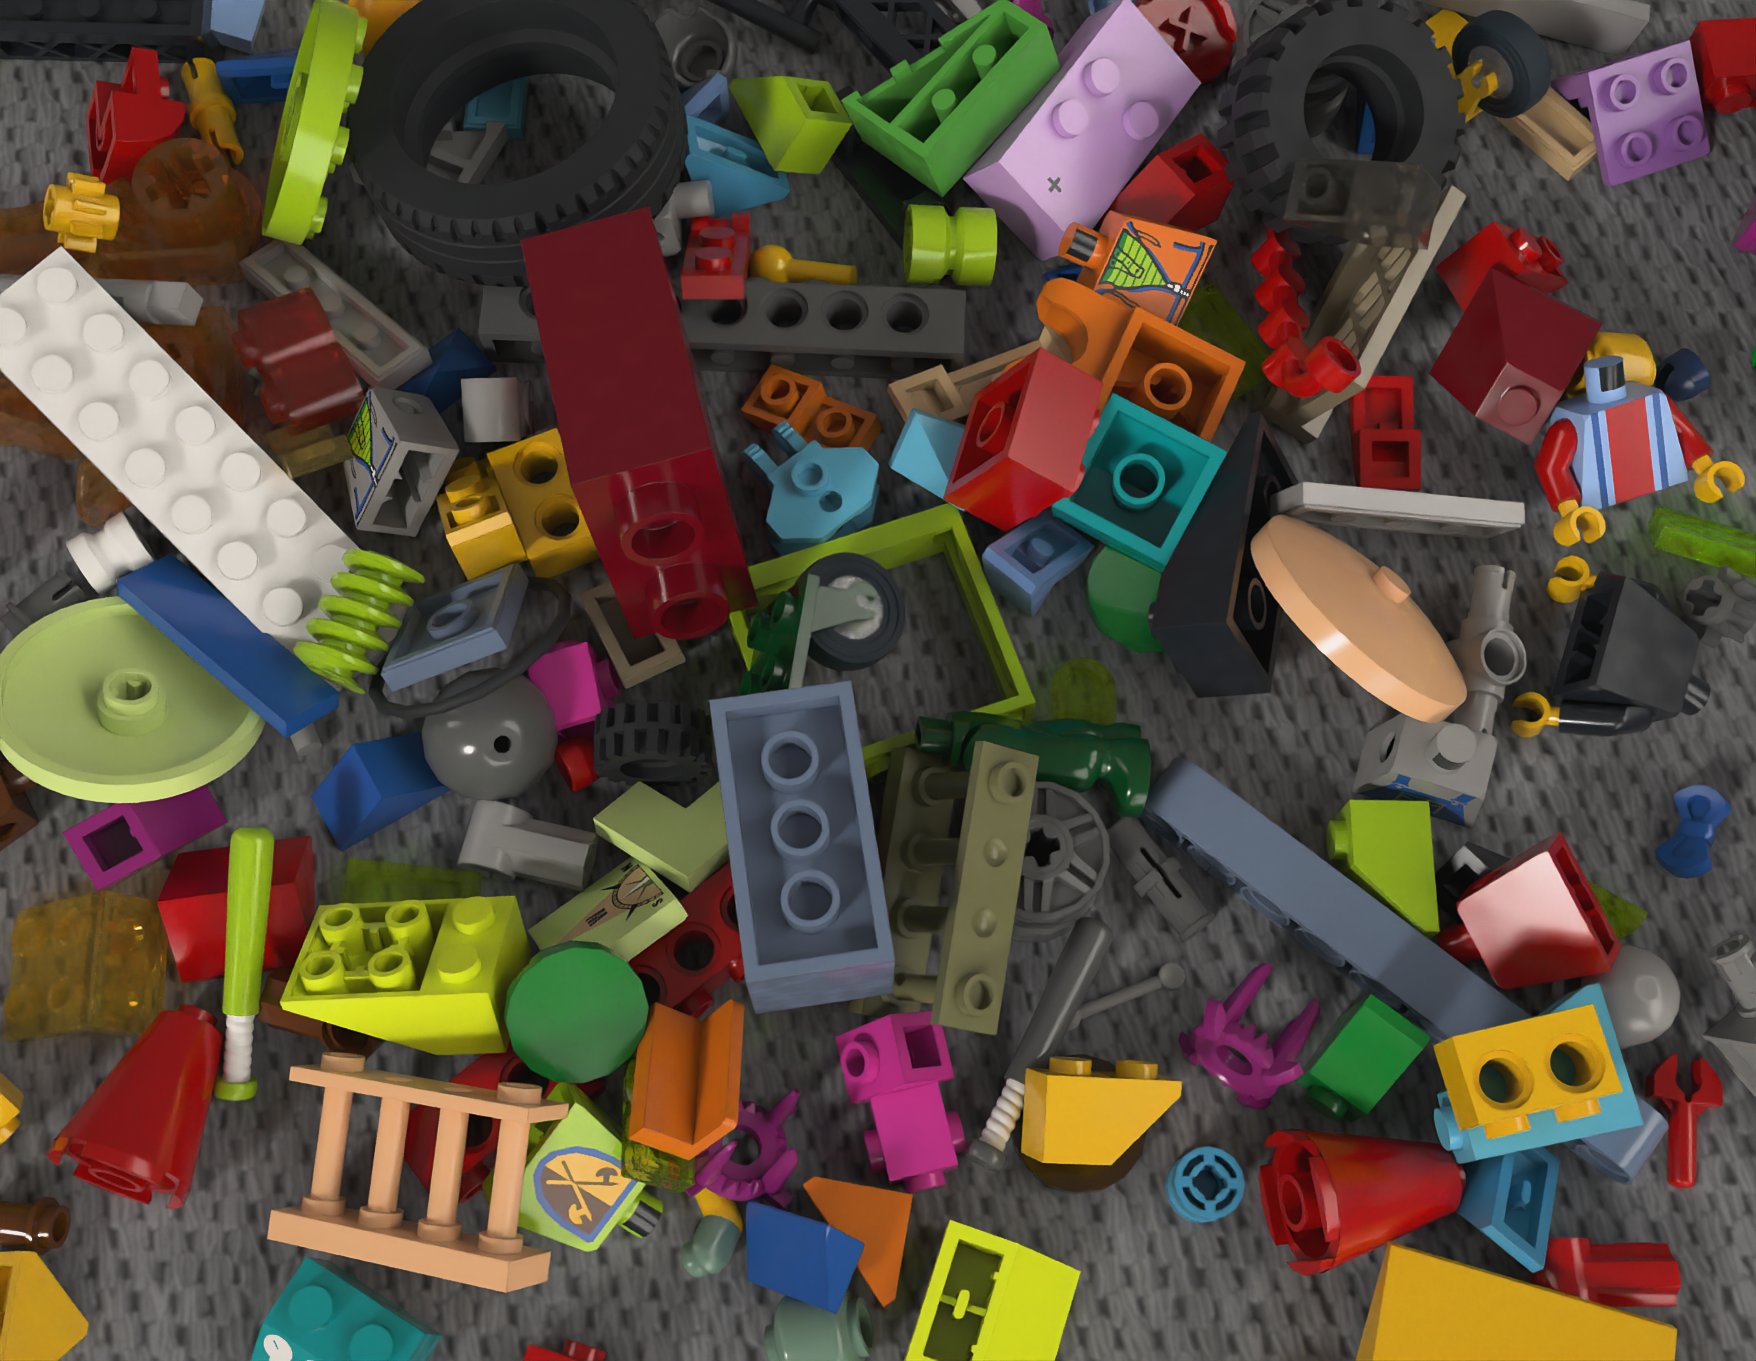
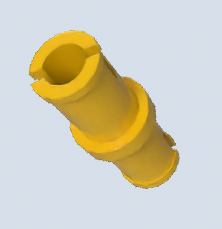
M194 58L192 60L198 75L196 79L188 62L183 64L180 71L190 100L187 114L192 127L200 133L207 163L216 169H230L232 167L226 153L227 148H229L233 162L236 165L240 164L244 158V152L239 144L234 127V122L236 121L235 107L231 99L224 95L220 79L216 73V63L207 58Z

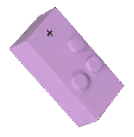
M1118 0L1089 16L1057 56L1061 69L976 160L963 177V180L990 208H994L996 215L1026 247L1042 261L1059 255L1058 250L1061 239L1072 222H1077L1090 229L1095 227L1201 84L1198 78L1131 0Z

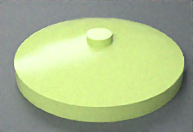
M119 596L89 600L55 611L24 629L0 654L1 752L18 771L29 779L50 790L78 799L107 803H138L164 799L192 791L222 776L240 762L255 745L266 722Z

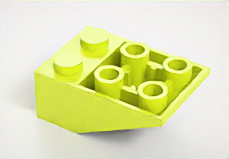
M474 896L456 899L319 905L280 1000L282 1009L435 1055L506 1053L510 1040L504 1019L507 990L515 976L517 975L518 977L522 969L530 964L529 960L532 957L516 896Z

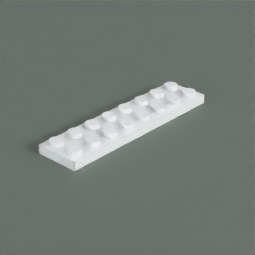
M60 246L0 294V371L262 633L271 635L294 655L293 648L298 641L318 643L308 633L305 626L311 618L330 620L320 610L318 602L323 595L341 596L332 587L330 579L335 572L352 573L344 565L342 557L348 549H361L81 265ZM391 604L389 610L402 622L408 606ZM379 627L377 633L391 645L399 629ZM367 650L365 656L372 662L383 651ZM323 678L326 682H328V683H329L332 687H334L337 691L340 692V691L343 689V687H340V686H338V685H336V684H334V683H332V682L326 680L325 678Z

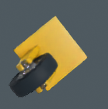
M1443 9L1425 22L1434 31L1432 37L1436 39L1435 46L1437 49L1445 45L1454 61L1447 66L1452 79L1460 78L1464 97L1457 100L1458 112L1466 114V122L1481 111L1499 118L1516 117L1537 104L1548 91L1551 82V64L1548 53L1537 33L1520 17L1507 11L1492 10L1468 22L1455 11Z

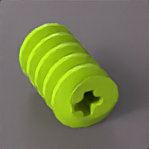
M348 549L344 553L342 560L352 573L335 572L330 579L332 587L341 596L323 595L318 602L320 610L330 620L311 618L305 626L308 633L318 643L298 641L293 651L314 673L340 687L364 695L367 692L353 679L355 673L377 674L379 669L365 654L367 650L389 651L391 646L377 631L379 627L401 628L403 623L389 608L391 604L412 607L414 600L401 588L403 582L424 584L425 578L413 568L387 555L371 550Z

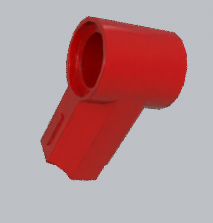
M1548 1238L1544 1269L1535 1273L1529 1271V1279L1532 1284L1613 1308L1677 1306V1295L1681 1288L1678 1261L1671 1254L1668 1243L1620 1242L1616 1244H1592L1590 1238Z

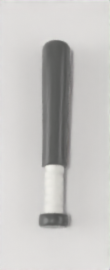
M1082 917L1074 925L1021 1043L1003 1077L1006 1080V1086L1002 1089V1094L996 1102L997 1105L993 1108L992 1115L987 1120L981 1137L979 1139L972 1138L966 1146L965 1156L990 1171L999 1173L1006 1164L1007 1156L1003 1153L1006 1146L1005 1143L1009 1140L1010 1133L1015 1128L1016 1121H1018L1024 1108L1026 1068L1048 1069L1050 1057H1054L1112 943L1113 933L1104 922L1093 917Z

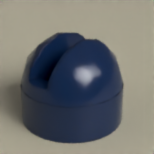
M1682 348L1665 358L1656 368L1654 386L1661 389L1673 401L1681 402L1691 399L1708 389L1710 386V376L1701 359L1691 350Z

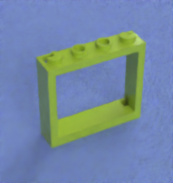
M950 503L750 566L749 570L759 605L732 612L727 619L745 672L750 671L754 649H750L747 646V635L750 627L747 615L765 609L776 600L781 591H787L792 587L801 573L817 560L836 553H856L874 560L888 570L944 552L1002 698V701L969 712L990 713L1031 722L1036 703L957 507ZM915 730L862 747L866 777L869 783L886 781L892 748L908 747L917 750L914 739Z

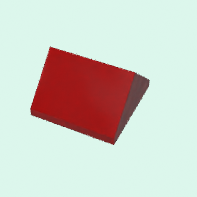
M310 835L274 841L272 881L262 972L274 971L279 966L289 969L294 968L316 914L313 848ZM230 846L178 853L158 898L157 904L181 982L183 983L219 979L225 976Z

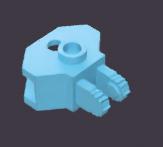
M784 420L771 430L778 447L790 458L778 467L768 454L755 443L741 452L745 463L769 491L770 505L766 518L769 546L779 557L850 535L872 526L879 496V485L876 483L879 464L863 447L822 448L816 440L808 444ZM841 526H843L842 530L839 531L838 533H836V531H837Z

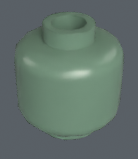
M847 1289L837 1314L784 1296L777 1304L774 1323L765 1327L764 1343L769 1361H865L866 1357L874 1354L875 1333L871 1313L864 1298H854L849 1289Z

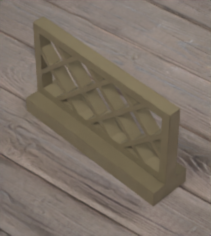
M1452 185L1425 204L1424 210L1412 219L1396 225L1386 233L1382 231L1359 240L1351 241L1309 318L1310 326L1302 335L1303 342L1310 349L1325 336L1337 338L1355 354L1361 365V374L1340 393H1333L1324 389L1315 396L1303 399L1290 395L1286 389H1281L1273 384L1258 412H1262L1263 416L1301 442L1309 444L1318 439L1334 407L1361 392L1367 386L1466 198L1464 193Z

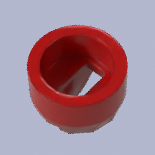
M578 736L557 744L554 761L567 786L573 793L592 785L600 778L597 775V771H594V739Z

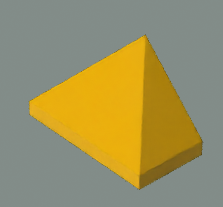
M0 1252V1361H58L87 1335L88 1321L36 1252Z

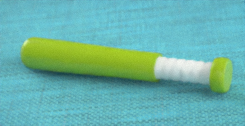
M261 826L239 827L232 833L230 840L225 976L222 1012L227 1014L226 1040L224 1044L225 1061L223 1064L224 1073L216 1078L214 1084L215 1096L229 1101L251 1099L256 1095L258 1087L257 1078L251 1075L250 1068L253 1050L252 1031L254 1030L253 1020L255 1015L259 1013L275 841L272 831Z

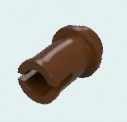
M42 1197L35 1203L0 1201V1244L26 1246L28 1251L44 1255L50 1249L60 1248L65 1242L70 1229V1212L65 1205H59L55 1198Z

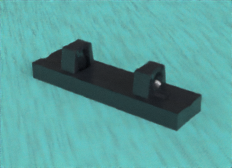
M848 85L836 92V95L841 102L842 99L855 91ZM854 124L851 125L830 159L902 251L908 205L944 206L948 216H953L937 193L869 145L852 153L853 149L865 142L861 140ZM944 275V277L941 280L945 279L950 275Z

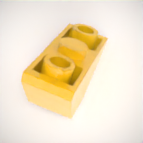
M473 457L455 460L436 496V501L446 538L468 581L514 563L515 565L528 560L488 457L476 461Z

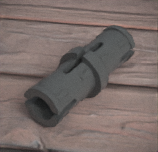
M1124 817L1107 830L1110 848L1137 881L1133 888L1141 898L1148 896L1179 935L1178 938L1182 943L1192 938L1216 918L1214 913L1208 910L1179 873L1183 868L1181 863L1175 856L1168 859L1138 821V818Z

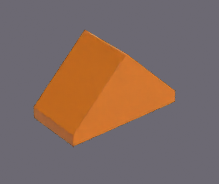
M814 1176L803 1184L805 1192L827 1225L865 1243L856 1269L884 1309L896 1298L913 1195Z

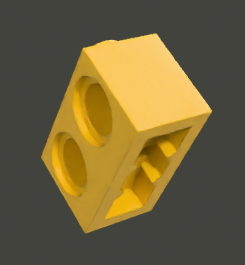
M557 428L487 453L536 577L551 578L600 559V555L570 485L561 437ZM542 472L556 473L546 483H531V480ZM563 523H575L578 525L572 533L566 536L551 535L552 531Z
M1594 1004L1453 1036L1433 1045L1459 1131L1483 1126L1487 1140L1531 1130L1527 1115L1547 1110H1554L1558 1123L1602 1113L1598 1098L1623 1092ZM1554 1049L1565 1052L1575 1065L1576 1076L1571 1086L1559 1081L1551 1069L1550 1058ZM1483 1065L1496 1068L1506 1081V1096L1501 1103L1488 1098L1481 1089L1479 1074Z

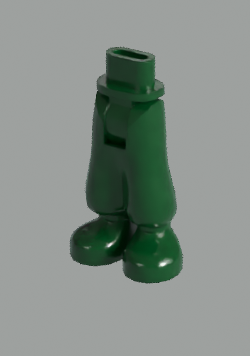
M966 710L948 712L945 720L919 716L916 722L914 739L917 751L942 755L943 763L947 767H955L957 762L960 761L963 762L967 771H971L975 741H986L1039 756L1035 782H1053L1078 793H1084L1090 789L1098 778L1102 788L1108 790L1110 805L1119 816L1137 819L1145 807L1150 786L1151 753L1148 739L1141 738V726L1137 724L1118 722L1100 725L1081 718L1027 722L990 713L969 712Z

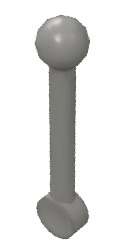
M1166 963L1154 977L1080 1005L1067 1031L1077 1028L1081 1019L1157 989L1163 988L1168 991L1178 989L1185 980L1183 969L1178 964Z

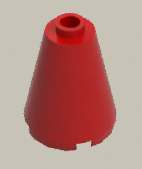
M187 1004L179 1005L177 1011H161L53 1140L47 1152L50 1161L58 1166L64 1154L79 1162L73 1176L86 1183L148 1205L152 1199L151 1190L172 1195L166 1208L177 1209L183 1207L190 1194L225 1040L223 1033L215 1028L218 1022L217 1018L201 1008Z
M1295 1128L1277 1130L1266 1139L1263 1148L1275 1146L1272 1164L1260 1165L1259 1170L1261 1202L1269 1233L1276 1246L1289 1245L1297 1260L1286 1263L1293 1271L1305 1276L1325 1273L1377 1249L1389 1241L1392 1242L1454 1213L1458 1209L1461 1197L1466 1190V1177L1462 1165H1456L1454 1156L1439 1143Z

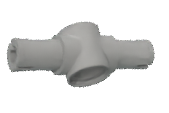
M1482 565L1474 569L1473 591L1468 618L1461 622L1459 638L1447 642L1446 646L1461 671L1467 689L1466 700L1455 710L1453 723L1462 724L1470 729L1492 735L1497 705L1503 703L1506 685L1517 682L1523 676L1527 665V656L1522 641L1513 632L1514 627L1509 623V610L1516 573L1512 570L1504 571V567L1497 565Z

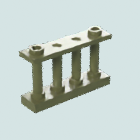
M975 741L971 771L958 772L959 761L955 767H947L944 765L941 756L921 753L908 747L891 749L876 841L895 956L893 994L849 1000L847 1012L882 1018L889 1014L920 1012L921 1003L933 1004L930 1024L988 1035L997 1034L1039 756L986 741ZM954 799H966L960 838L948 839ZM943 866H955L949 907L937 906ZM932 934H944L938 976L926 975Z

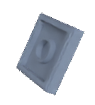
M514 563L415 601L412 607L408 606L402 620L403 624L396 634L381 671V676L392 692L508 648L529 584V579L519 563L515 565Z

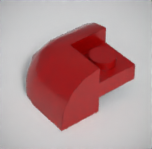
M132 46L121 84L96 80L86 113L91 176L98 177L100 182L106 184L107 188L140 186L159 172L173 152L184 121L186 103L169 100V80L167 77L159 75L157 51Z

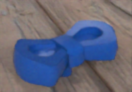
M1692 785L1676 792L1673 796L1674 804L1682 820L1679 823L1676 835L1655 850V857L1663 868L1672 875L1685 879L1699 877L1712 869V858L1709 848L1716 837L1715 828L1731 812L1730 804L1723 794L1709 786Z

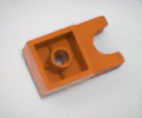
M1056 278L1047 281L1043 285L1036 301L1038 318L1044 325L1057 332L1066 341L1071 350L1073 361L1071 365L1104 383L1097 405L1100 414L1112 393H1115L1211 443L1245 367V361L1138 306L1132 311L1070 279ZM1025 357L1008 364L1003 369L1001 375L1010 368H1012L1014 365H1016L1018 362L1023 360Z

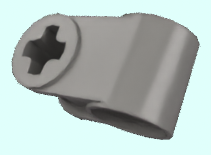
M517 377L461 379L465 442L519 441L521 437L535 434L536 400L531 380H517Z

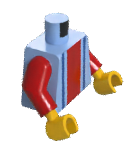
M1620 356L1598 357L1584 363L1587 393L1558 402L1551 412L1550 427L1546 432L1534 462L1536 474L1552 511L1560 512L1562 516L1555 523L1553 529L1554 538L1557 543L1567 547L1580 541L1581 537L1576 524L1582 531L1583 539L1589 544L1603 536L1606 529L1605 520L1598 510L1688 481L1687 471L1694 469L1698 474L1694 481L1693 489L1696 497L1706 503H1715L1723 498L1722 492L1714 483V476L1719 478L1725 488L1732 493L1741 489L1745 483L1744 473L1737 464L1730 461H1721L1714 464L1710 458L1714 453L1713 449L1666 393L1661 389L1634 381L1625 382L1623 358Z

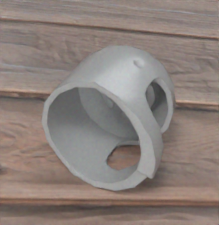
M1622 945L1610 971L1581 978V988L1586 985L1600 983L1620 1049L1654 1040L1671 1027L1679 1011L1680 990L1676 976L1664 960L1647 949L1632 945ZM1566 980L1547 982L1545 984L1542 1002H1546L1547 1008L1563 996Z

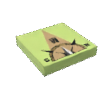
M631 856L586 888L584 892L579 893L527 931L540 950L570 940L598 942L612 949L628 962L686 920L688 914L678 899L647 865Z

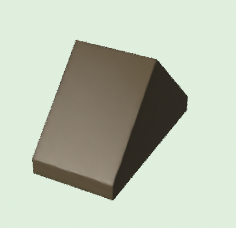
M610 581L579 594L607 657L611 659L620 682L626 689L686 662L683 652L675 639L663 637L658 633L636 639L633 638Z

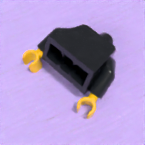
M1569 555L1558 561L1554 572L1569 577L1572 581L1561 577L1550 578L1546 586L1547 594L1554 601L1563 604L1571 603L1579 598L1552 692V697L1562 702L1560 707H1553L1549 705L1547 699L1541 694L1526 692L1515 699L1512 707L1533 710L1538 716V721L1515 720L1512 721L1509 728L1521 737L1536 736L1543 730L1545 725L1559 726V733L1609 737L1643 732L1653 722L1676 717L1680 712L1685 715L1698 713L1708 702L1711 691L1708 683L1691 674L1699 640L1696 632L1676 616L1660 588L1653 583L1602 570L1598 576L1590 574L1588 564L1578 556Z

